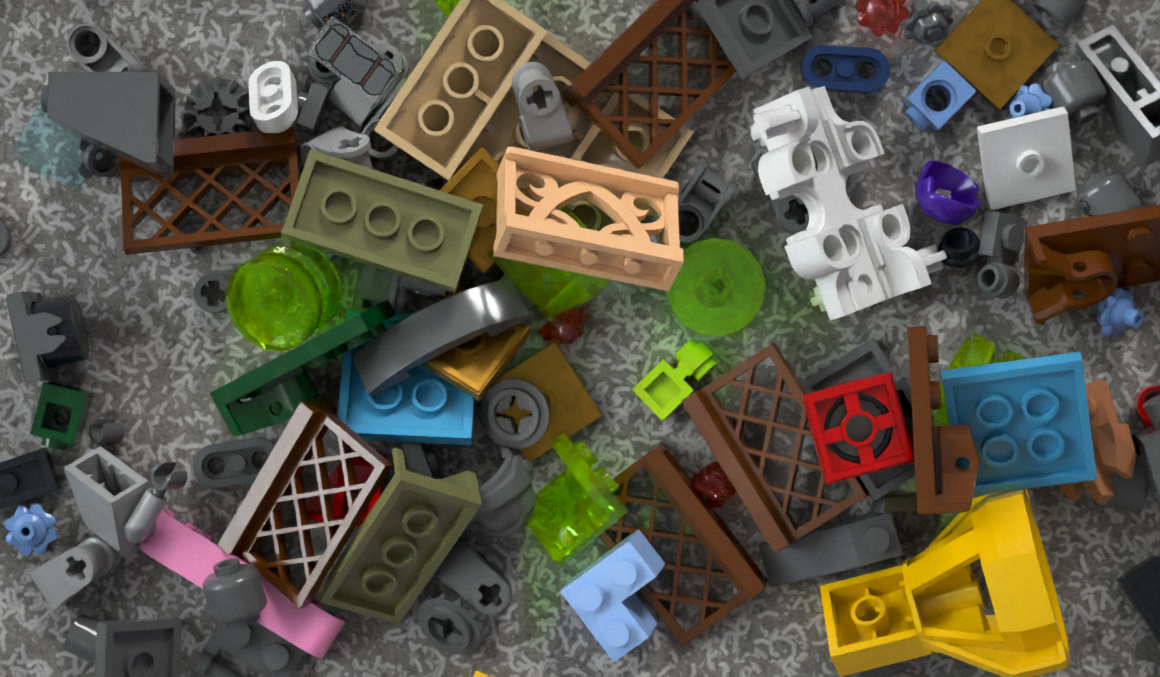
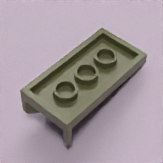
M310 149L281 231L282 244L292 248L294 243H301L455 293L483 210V205Z
M394 448L392 456L395 475L318 589L320 603L400 624L482 506L476 473L465 471L443 479L424 476L406 470L403 451Z

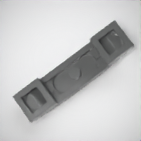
M512 278L503 279L458 293L409 316L371 340L354 354L352 359L368 395L372 397L411 378L409 370L485 332H488L490 337H493L530 319L531 316Z

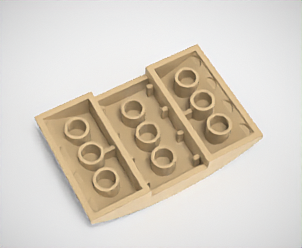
M460 0L374 128V131L446 181H449L481 147L499 164H501L507 147L512 146L529 150L521 128L520 112L512 87V77L519 66L527 62L543 64L548 68L553 82H555L559 93H561L591 63L503 0ZM614 80L610 85H619V82ZM538 86L533 87V92L539 90ZM601 92L592 101L605 116H619V93ZM628 94V117L649 118V101L640 94ZM560 95L570 122L574 141L540 151V153L663 179L694 132L685 125H682L642 167L637 169L577 104L571 107ZM658 108L659 119H674ZM613 124L619 130V124ZM628 125V141L640 153L650 144L649 126ZM658 126V135L666 126ZM577 201L559 209L573 218L581 228L600 231L605 226L615 223L604 211L591 202Z

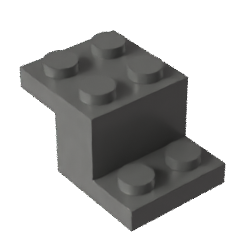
M874 338L800 382L808 394L835 384L846 383L850 380L892 372L914 452L911 387L905 377L896 375ZM891 427V435L888 444L879 455H881L882 452L889 446L893 434V427ZM915 461L858 477L870 494L871 499L875 501L915 477Z

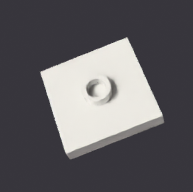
M1064 107L977 127L985 194L990 210L1076 191L1068 112Z

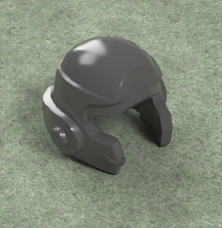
M499 444L497 447L502 453L504 463L494 476L479 487L482 506L470 521L482 534L495 538L506 537L525 527L534 514L536 494L531 484L533 480V467L527 459L524 460L520 455L515 456L507 446ZM464 463L456 474L465 471L474 472V470L467 463Z

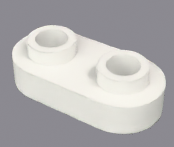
M273 61L260 66L249 78L250 114L257 128L264 133H280L287 130L298 115L296 79L289 66L282 61Z

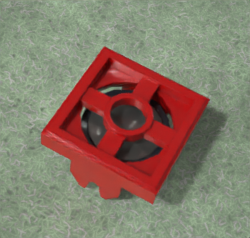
M892 372L850 380L846 383L835 384L823 390L801 395L826 485L915 461ZM891 427H893V434L889 446L882 452L881 455H879L881 451L887 446L891 435Z

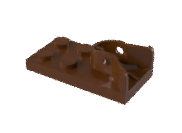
M1160 205L1025 227L1024 290L1033 318L1037 324H1045L1046 320L1073 308H1086L1098 304L1111 296L1116 288L1160 281ZM1084 294L1085 297L1077 299L1072 295Z
M929 326L908 327L917 514L967 512L971 509L979 467V458L969 424L934 425L933 410L942 408L940 380L931 381V363L939 362L938 335H929ZM959 457H966L970 461V465L964 469L959 468L956 465V460Z

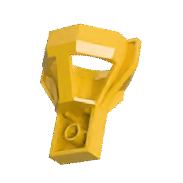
M1027 489L991 493L973 498L969 511L959 513L923 552L912 559L908 557L902 565L820 586L830 657L840 677L933 655V652L945 654L1002 677H1035L1066 669L1070 665L1071 651L1068 643V633L1063 621L1058 596ZM978 559L981 561L995 615H985L983 610L985 608V601L977 574L972 573L971 563Z

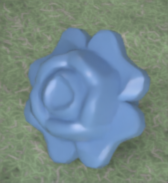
M1031 84L1030 87L1022 85L1015 96L1006 103V107L1010 111L1007 120L1050 110V107L1053 105V98L1044 93L1040 84Z
M1116 288L1111 296L1098 303L1096 320L1100 325H1103L1102 335L1106 337L1112 335L1115 338H1119L1123 330L1128 329L1129 326L1139 328L1142 325L1144 314L1141 311L1135 310L1136 302L1133 301V290L1127 289L1124 291L1122 288Z
M39 503L33 504L30 509L26 505H19L14 516L7 519L4 523L5 528L8 531H12L6 536V542L16 546L23 556H28L33 551L38 555L44 554L48 544L58 537V532L51 528L56 525L57 519L54 515L46 513Z

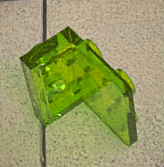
M563 432L550 444L568 468L536 494L534 514L527 523L552 560L558 565L568 563L628 512V509L614 492L619 488V485L604 467L598 470L595 468L594 464L599 459L583 440L575 445Z

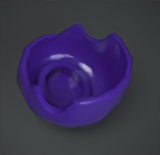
M928 161L915 184L914 193L918 205L928 217L938 223L959 225L972 218L981 203L980 199L975 202L979 192L978 184L962 171L941 161ZM939 188L942 190L951 191V198L945 197L935 192Z

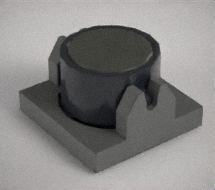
M21 291L8 294L5 297L23 380L26 383L59 379L57 366L88 359L89 345L85 322L80 306L73 295L43 301L41 293Z

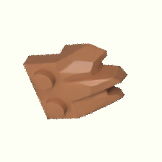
M1095 380L1085 384L1097 480L1060 484L1059 486L1072 502L1083 496V486H1085L1095 502L1104 506L1114 496L1111 474L1115 473L1125 479H1132L1137 453L1129 425L1119 423L1107 381Z

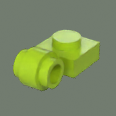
M691 339L675 354L674 357L679 362L675 370L663 359L632 390L661 421L665 422L682 405L681 400L695 392L685 380L694 377L700 382L709 375L717 366V363L712 359L715 354L703 342L698 344L694 339Z

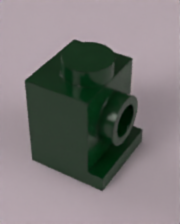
M52 381L43 382L30 434L42 437L41 445L59 450H67L68 444H80L94 392ZM62 408L67 409L71 413V419L67 425H62L57 420V413Z

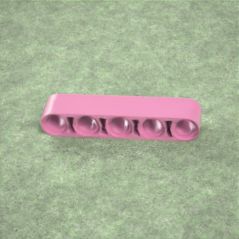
M163 508L155 519V531L139 545V548L148 556L202 589L204 580L214 572L213 566L218 562L237 558L240 564H248L239 554L228 555L217 544L210 541L211 535L189 522L184 525L173 518L175 513ZM259 573L267 598V605L260 612V618L256 622L310 655L323 659L345 624L346 619L338 613L336 616H333L322 609L324 605L314 598L311 599L307 607L299 609Z

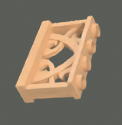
M507 147L496 174V181L498 182L497 235L494 241V256L664 291L670 290L684 263L683 248H680L678 182L522 148ZM518 187L527 189L528 194L534 200L526 197ZM577 201L591 202L604 211L615 223L605 226L600 231L581 228L573 218L559 209ZM515 205L531 212L529 217L515 214ZM647 214L659 217L653 223H640ZM659 234L660 244L651 242L649 235Z

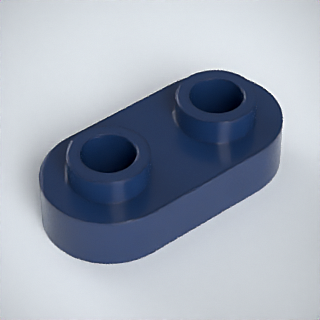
M818 45L810 49L803 57L800 72L804 82L813 89L825 86L826 91L868 94L879 90L885 85L890 75V65L886 56L874 48ZM826 61L830 65L829 75L824 77L817 75L814 70L815 63ZM861 64H869L873 67L874 76L871 79L866 80L860 77L858 69Z

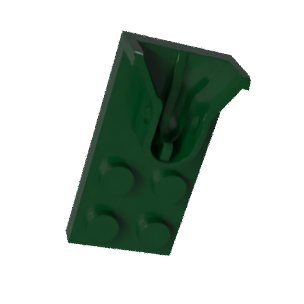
M387 299L210 392L230 432L234 436H241L249 432L284 423L293 416L300 402L315 400L319 393L303 364L307 363L310 370H313L386 331L387 329L383 322L396 315L389 300ZM251 398L250 400H248V401H246V402H242V401H241V399Z

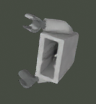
M97 419L89 427L90 438L93 442L92 447H87L84 456L64 467L86 526L112 546L117 556L128 557L139 550V542L144 541L155 531V519L166 502L164 494L167 490L184 487L188 478L187 472H173L176 462L158 464L151 470L150 476L153 488L150 489L148 480L105 449L106 444H119L124 436L123 424L114 423V419Z

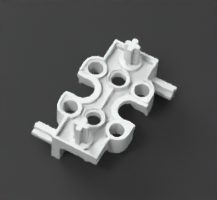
M825 86L810 90V87L802 88L753 109L755 123H753V126H750L751 137L753 141L759 139L761 147L767 146L769 151L762 155L758 164L759 178L765 194H770L772 200L794 195L804 202L808 210L809 223L806 230L786 238L788 245L784 247L794 271L804 279H815L817 287L813 288L815 297L811 298L813 306L819 305L821 312L827 311L831 321L892 297L932 284L929 274L944 268L941 260L947 259L944 250L938 252L936 245H930L917 251L910 247H902L908 242L911 231L903 204L884 211L882 205L860 210L850 202L847 196L846 180L848 176L868 168L866 161L885 154L875 129L869 123L842 120L835 113ZM813 154H814V156H815V158H816V160H817V165H818V166H817V171H816V168H815L816 165H815V160H814ZM842 237L845 239L847 243L848 251Z

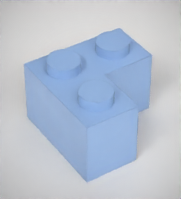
M639 529L577 573L560 591L613 662L648 639L658 624L636 596L635 592L656 578L665 563Z

